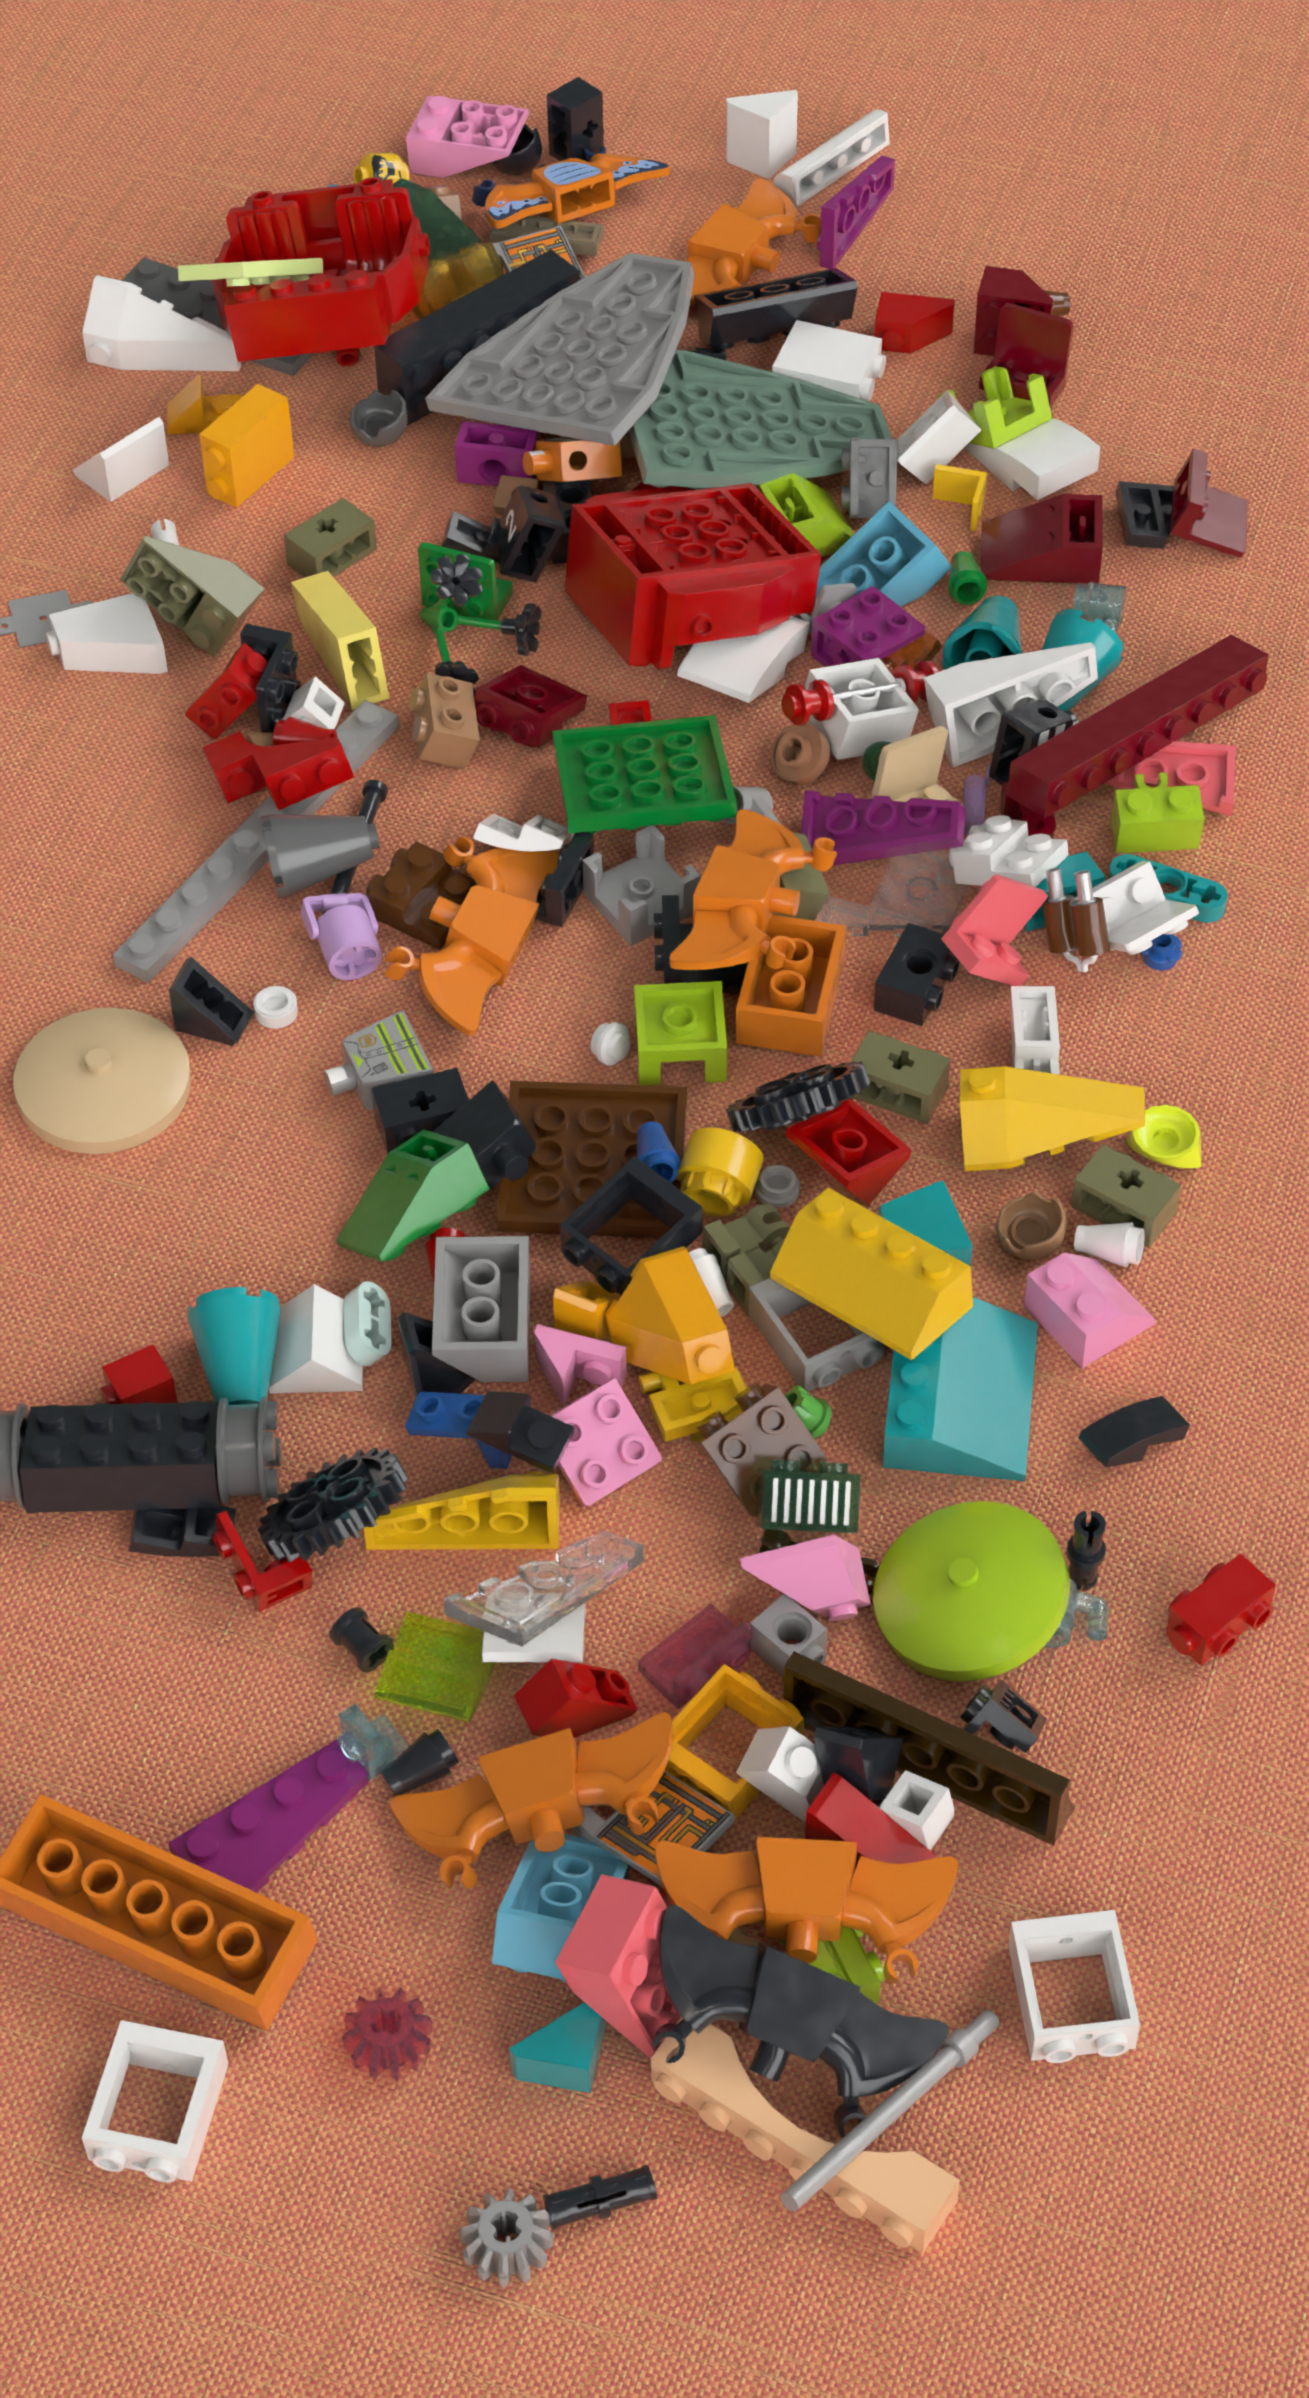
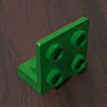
M421 542L418 547L422 606L430 607L440 599L437 595L440 585L431 582V572L433 569H438L437 563L439 558L447 556L454 563L458 554H465L470 560L467 568L478 567L481 570L482 577L476 583L480 584L483 590L476 598L468 596V602L463 606H456L451 598L447 607L454 609L457 615L498 620L513 595V583L496 578L494 560Z

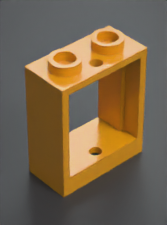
M723 1664L674 1718L672 1750L664 1771L733 1813L736 1820L761 1791L742 1777L737 1783H734L686 1749L725 1705H728L761 1729L790 1726L802 1736L804 1732V1717L801 1716L798 1709L789 1701L784 1699L777 1700L762 1690L759 1683L749 1674L744 1672L737 1673L726 1664Z

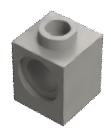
M786 1594L781 1595L750 1623L749 1649L783 1678L784 1666L793 1651L821 1664L824 1663L827 1657V1628ZM792 1639L800 1643L792 1645L786 1644L783 1641Z

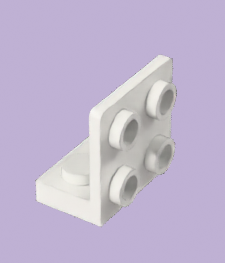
M1142 860L1092 888L1093 897L1103 899L1106 924L1110 932L1109 943L1111 951L1128 952L1130 955L1143 952L1152 946L1151 940L1162 934L1169 935L1183 930L1188 926L1187 920L1199 914L1196 905L1165 899L1149 861Z

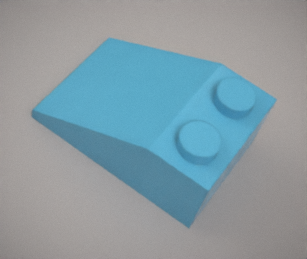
M888 501L820 567L816 598H818L821 588L825 585L853 583L857 587L855 595L870 587H875L902 607L926 594L952 569V566L936 544Z
M564 1834V1845L553 1852H541L535 1847L534 1840L530 1841L497 1911L492 1964L509 1967L516 1972H531L558 1978L566 1982L555 1961L601 1874L628 1880L631 1866L596 1843L577 1836Z

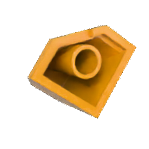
M683 1246L640 1259L630 1274L633 1278L619 1300L614 1299L605 1313L610 1341L613 1344L626 1347V1362L690 1385L734 1372L735 1368L727 1328L687 1249Z

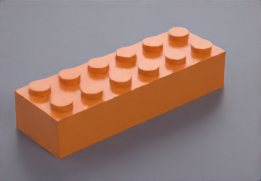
M39 1794L0 1858L1 1907L265 2031H268L318 1941L309 1916L42 1794Z

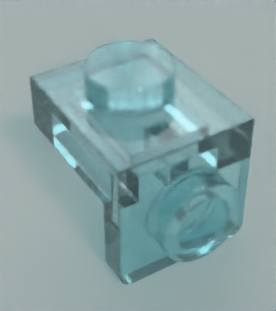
M356 1703L339 1713L341 1735L337 1737L338 1743L350 1762L354 1763L357 1760L368 1773L370 1780L381 1774V1771L389 1767L409 1747L408 1743L385 1715L370 1722Z

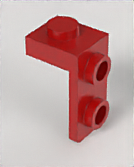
M243 643L235 651L220 676L188 707L185 716L211 738L217 739L257 699L256 687L268 662L262 655L255 652L246 643Z

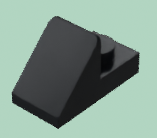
M487 1391L466 1431V1435L554 1474L574 1434V1427L531 1408V1397L526 1393Z

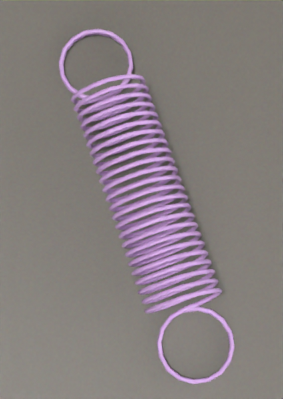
M987 764L986 780L978 775L969 776L965 780L963 801L965 809L964 833L967 835L968 831H970L968 827L973 825L981 826L984 823L986 786H989L990 764Z

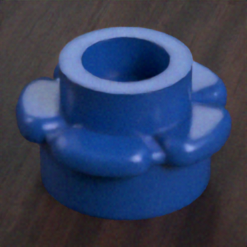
M1162 934L1151 940L1153 944L1150 948L1141 952L1147 966L1154 970L1164 971L1174 967L1181 958L1182 951L1180 949L1182 948V943L1175 935Z

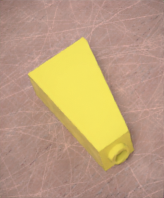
M329 571L291 582L298 618L350 709H357L364 700L374 704L389 699L376 627Z

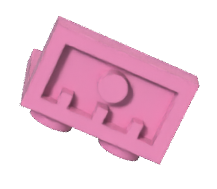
M616 1378L596 1387L550 1415L574 1427V1434L558 1466L584 1507L592 1505L662 1461L660 1452Z

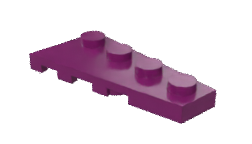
M882 155L821 207V232L817 240V249L820 250L821 267L832 269L837 266L894 189L895 159Z
M805 790L801 834H806L811 849L817 838L826 837L832 839L835 842L833 851L837 852L833 866L963 846L965 809L960 801L910 798L907 802L892 801L890 796L874 795L873 799L855 798L850 793H836L835 797L821 796L818 791Z
M341 1737L168 1842L170 1852L175 1856L258 1893L269 1882V1876L287 1858L291 1860L305 1846L304 1841L319 1826H325L369 1782L368 1773Z

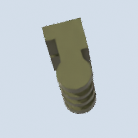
M770 1203L758 1205L751 1209L744 1217L723 1225L720 1220L703 1226L702 1248L706 1249L708 1254L716 1256L724 1281H727L728 1291L747 1316H749V1287L770 1278L772 1266L790 1230L788 1223L781 1221V1214Z

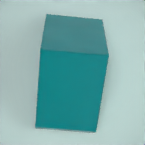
M585 2002L509 2048L512 2074L519 2081L591 2093L606 2020Z

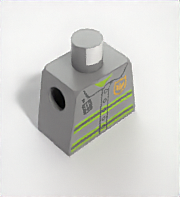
M400 1011L345 1037L342 1041L344 1065L325 1070L324 1077L332 1096L355 1089L363 1107L373 1110L371 1088L432 1074L433 1068L404 1011Z

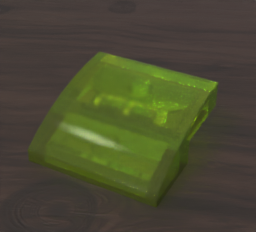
M406 1611L394 1651L389 1650L374 1694L375 1699L470 1723L481 1701L495 1662H482L484 1630Z

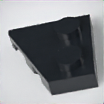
M1119 481L1115 494L1126 546L1164 549L1171 536L1174 486Z

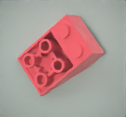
M601 1874L555 1963L572 1992L651 2059L666 2039V2037L661 2039L659 2044L653 2048L654 2037L658 2028L664 2024H677L681 2018L667 1994L660 1967V1931L664 1910L667 1906L656 1886Z

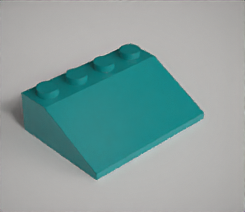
M973 1297V1307L913 1360L894 1350L884 1437L883 1468L1025 1481L1038 1323Z

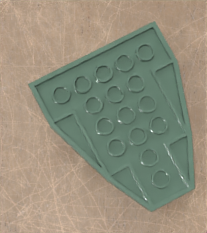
M678 349L675 351L657 399L628 430L644 484H651L659 488L667 486L689 487L694 490L747 483L758 485L791 473H795L805 479L843 472L842 447H850L851 438L892 439L881 407L878 404L802 379Z

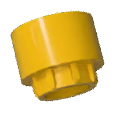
M713 1127L697 1129L689 1138L678 1169L676 1179L681 1181L680 1191L702 1206L704 1214L717 1217L731 1215L735 1213L736 1208L742 1207L750 1201L764 1156L752 1141L740 1134Z

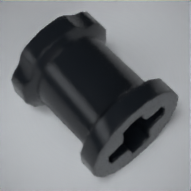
M355 1607L337 1619L330 1630L329 1638L335 1645H343L357 1659V1667L362 1672L368 1673L387 1660L394 1649V1640L388 1634L381 1635L367 1621V1613L361 1607Z

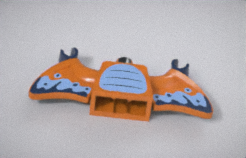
M600 147V153H591L589 149H585V161L578 158H569L550 165L542 164L532 172L533 182L518 185L499 184L495 187L494 181L484 180L480 186L474 187L472 202L475 205L485 207L486 218L490 225L496 229L504 228L527 216L542 212L559 224L615 206L614 190L634 182L670 175V165L651 159L606 154L605 147Z

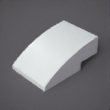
M1055 418L995 449L970 443L966 445V450L1009 489L1013 491L1022 487L1036 500L1098 471L1100 446L1074 427Z
M789 616V620L758 635L695 643L678 668L677 676L749 703L782 680L787 663L804 652L810 622Z

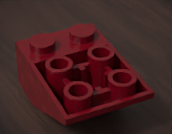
M1061 494L982 522L980 569L986 580L1099 584L1103 551L1102 495Z

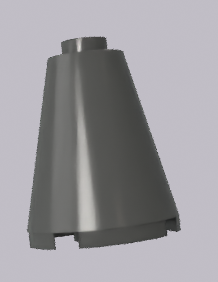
M281 814L260 816L263 827L271 826V829L263 830L275 884L283 883L284 887L276 888L278 899L289 897L373 858L372 849L380 848L375 823L366 824L365 816Z

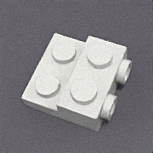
M998 815L986 819L981 826L973 825L970 828L968 837L963 841V846L950 848L949 861L951 866L954 867L955 883L982 886L993 875L997 874L1036 887L1046 878L1045 871L1056 868L1069 856L1067 840L1051 839L1047 834L1029 836L1027 821L1011 820L1008 816Z

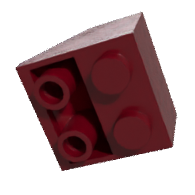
M985 266L977 293L973 353L994 356L1000 309L1006 303L1052 314L1053 299L1024 271Z

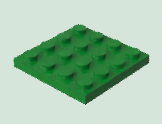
M716 715L552 731L553 747L569 834L581 832L593 834L601 830L611 829L634 830L641 826L662 824L676 826L683 822L702 820L717 822L724 818L737 816V802Z

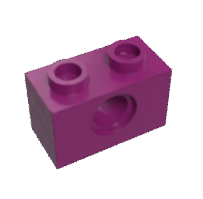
M462 421L455 443L457 482L498 486L501 475L536 479L537 475H527L525 473L523 455L525 452L535 451V443L539 440L538 431L504 425Z

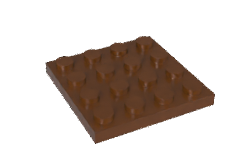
M510 1081L509 1101L518 1111L537 1147L526 1158L529 1162V1168L521 1179L511 1181L504 1177L500 1181L496 1217L497 1232L560 1234V1224L634 1156L637 1157V1131L644 1123L657 1122L663 1126L681 1162L685 1144L687 1087ZM675 1179L671 1184L680 1190L681 1181ZM631 1199L593 1235L661 1238L671 1228Z

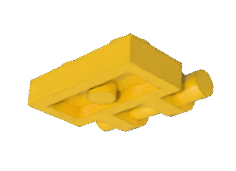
M737 1368L734 1372L692 1385L687 1383L679 1385L681 1381L656 1372L638 1376L639 1386L643 1394L660 1389V1392L649 1395V1407L665 1442L699 1432L696 1427L699 1422L716 1411H720L722 1415L737 1405L734 1398L746 1389Z

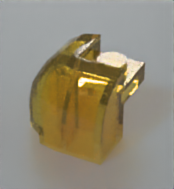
M492 241L461 247L459 249L460 252L457 254L449 255L442 259H439L437 256L428 261L429 270L420 302L412 309L419 319L504 275Z

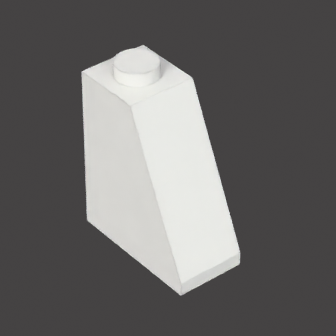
M133 593L49 614L52 631L45 632L47 644L52 656L59 655L64 670L150 674L168 672L164 644L147 602Z

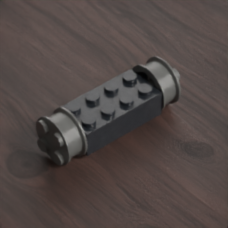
M261 1397L259 1404L229 1405L227 1398H220L219 1402L191 1401L185 1403L144 1402L141 1404L98 1403L93 1405L30 1406V1410H28L25 1403H18L15 1410L0 1411V1502H17L18 1507L25 1509L26 1513L219 1508L220 1498L221 1502L226 1504L229 1503L231 1496L261 1495L264 1503L270 1502L271 1498L279 1497L278 1469H273V1466L282 1465L281 1438H275V1433L272 1432V1430H278L277 1401H269L268 1397Z

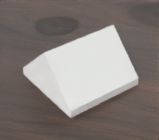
M797 90L726 98V160L728 163L769 180L796 155Z
M947 390L897 439V461L918 479L927 484L934 477L936 464L946 466L982 429Z
M158 417L74 468L72 470L73 473L110 502L114 501L169 466L162 420Z
M313 1284L281 1306L268 1388L269 1394L363 1391V1365L354 1361L345 1347L344 1299Z

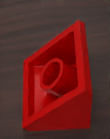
M851 1098L841 1102L840 1106L832 1110L814 1115L805 1121L787 1128L785 1136L868 1205L871 1204L909 1159L912 1152L906 1144Z

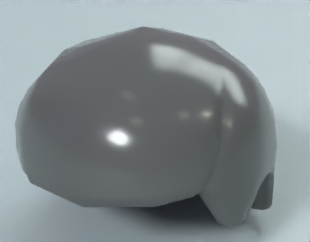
M374 390L367 399L359 401L351 410L350 426L352 432L363 443L370 446L380 447L395 443L406 431L408 418L406 402L396 390H392L390 395H384Z

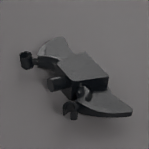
M668 1905L664 1910L659 1942L661 1973L667 1994L676 2011L683 2018L677 2025L672 2023L662 2025L655 2033L653 2048L665 2037H673L679 2043V2046L673 2049L667 2056V2063H674L683 2056L686 2038L693 2031L699 2034L709 2024L717 2020L738 2022L739 2029L761 2039L749 2070L778 2082L790 2052L811 2062H815L820 2058L833 2069L837 2078L838 2096H843V2104L838 2106L833 2118L835 2126L843 2139L845 2137L844 2126L848 2120L858 2118V2123H860L867 2117L863 2108L859 2105V2097L888 2091L909 2079L933 2057L949 2034V2027L939 2020L905 2016L882 2009L860 1992L861 1987L760 1942L758 1946L727 1941L718 1937L677 1905Z

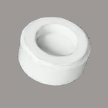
M282 986L267 987L261 990L254 998L255 1018L264 1027L272 1029L283 1028L290 1025L297 1017V999L295 994L288 988Z

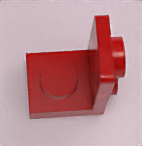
M227 1511L216 1514L217 1531L212 1533L215 1546L223 1559L230 1557L238 1571L233 1574L237 1589L245 1601L252 1598L258 1612L312 1588V1569L308 1561H303L300 1556L292 1562H288L286 1557L281 1560H275L264 1569L263 1573L259 1574Z

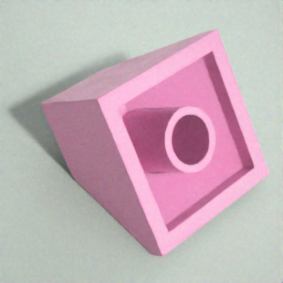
M836 1535L740 1558L743 1569L822 1616H828L829 1621H840L858 1615L857 1608L871 1605L859 1548Z

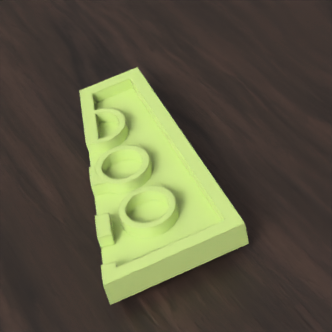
M323 258L178 265L179 281L226 279L227 287L249 286L250 283L254 285L271 284L279 279H290L292 282L309 279V274L324 273Z

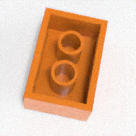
M771 915L764 933L770 936L771 940L776 936L789 937L795 942V953L793 959L787 960L785 958L783 966L779 969H772L766 964V954L748 962L736 1007V1044L822 1057L845 961L846 925Z

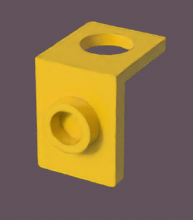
M936 464L934 469L933 499L972 505L970 531L977 530L985 504L987 472Z

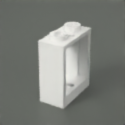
M1115 1910L1011 1922L1008 1948L1031 2061L1046 2059L1050 2063H1063L1072 2060L1077 2055L1098 2053L1104 2057L1121 2055L1129 2049H1135L1140 2021ZM1102 1954L1116 2020L1043 2029L1030 1963Z
M121 2020L82 2135L88 2160L92 2161L97 2167L111 2172H120L124 2168L142 2171L151 2179L159 2182L171 2183L176 2179L192 2182L228 2068L224 2042L222 2040ZM129 2064L198 2078L177 2144L107 2130Z

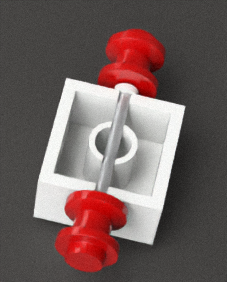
M879 658L809 670L805 687L800 683L790 684L786 688L781 700L782 711L794 725H804L809 722L811 726L820 729L828 738L830 751L837 760L879 753L884 746L911 736L919 711L915 703L918 697L927 702L924 678L941 670L932 661H922L918 663L915 671L907 664L899 665L895 668L892 675Z

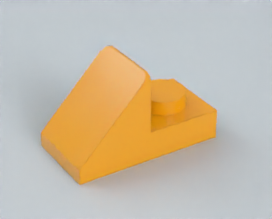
M198 374L168 403L167 433H201L242 397V394L204 396L202 374Z

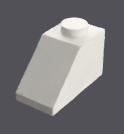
M790 1726L758 1729L736 1771L739 1776L805 1823L807 1809L824 1787L816 1745Z

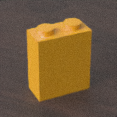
M256 384L199 434L207 494L238 508L294 458L288 397L260 384Z

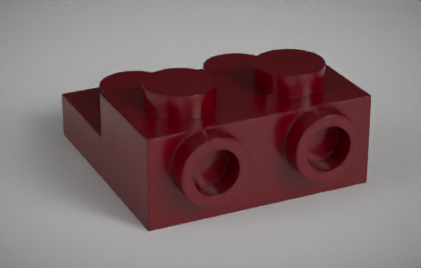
M519 665L476 688L474 701L477 722L485 728L509 734L517 743L528 747L540 748L553 740L552 731L562 730L565 720L585 710L588 695Z

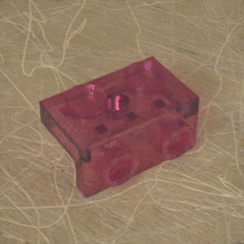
M709 1604L639 1659L638 1671L679 1709L689 1700L693 1699L723 1664H726L735 1671L747 1661L751 1654L752 1628L746 1622H742L737 1627L734 1626L715 1606Z

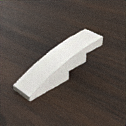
M1011 986L1013 1068L1060 1075V1043L1055 986Z

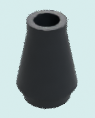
M436 1729L429 1735L424 1731L389 1767L381 1771V1774L394 1795L398 1796L450 1775L451 1771L449 1769L457 1765L459 1761L439 1729Z

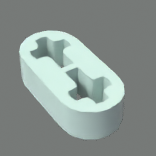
M370 1281L362 1282L344 1298L345 1347L354 1361L364 1366L373 1365L389 1353L392 1345L390 1301L383 1289Z

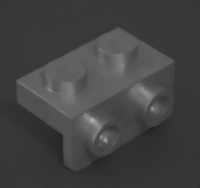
M851 438L850 447H842V471H849V486H842V510H849V518H872L888 501L896 507L897 439Z

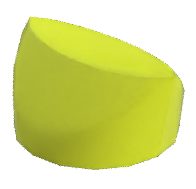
M1161 1105L1145 1110V1127L1130 1131L1126 1138V1143L1132 1150L1151 1161L1177 1168L1201 1167V1137L1198 1123L1190 1113L1179 1107Z

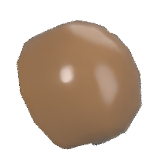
M1037 1191L1008 1202L1000 1210L996 1224V1232L1003 1248L1013 1256L1024 1260L1049 1257L1061 1246L1067 1229L1066 1214L1061 1201L1057 1197L1053 1200L1048 1199Z

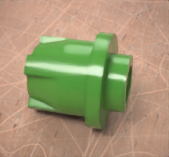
M793 1386L792 1390L784 1396L812 1437L816 1439L822 1436L830 1424L832 1414L830 1405L821 1398H814L801 1386Z

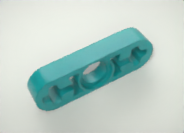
M1132 854L1119 855L1110 863L1108 879L1142 860L1151 862L1159 884L1169 883L1178 888V891L1174 893L1163 892L1166 900L1196 905L1199 914L1191 919L1211 923L1218 921L1225 914L1228 894L1225 887L1218 882ZM1186 892H1189V898H1186Z

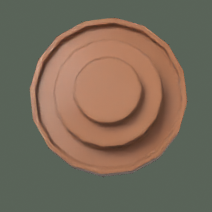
M807 723L798 726L792 724L786 727L777 736L772 747L771 761L774 771L780 778L796 785H805L816 780L824 772L829 761L830 746L828 738L820 729Z

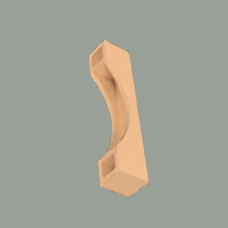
M711 2024L699 2034L693 2031L686 2038L684 2054L678 2061L674 2063L666 2062L669 2053L679 2046L678 2041L673 2037H666L651 2058V2082L654 2083L656 2090L663 2097L673 2103L683 2101L697 2110L701 2119L711 2128L720 2132H724L727 2129L741 2138L746 2148L755 2156L763 2160H770L772 2158L788 2168L790 2175L795 2180L801 2177L836 2145L797 2127L776 2111L751 2082L739 2061L732 2037ZM862 2151L825 2184L821 2190L832 2196L837 2206L848 2215L858 2219L863 2216L881 2227L883 2235L895 2245L902 2248L910 2246L923 2254L956 2205L960 2180L914 2151L890 2153Z

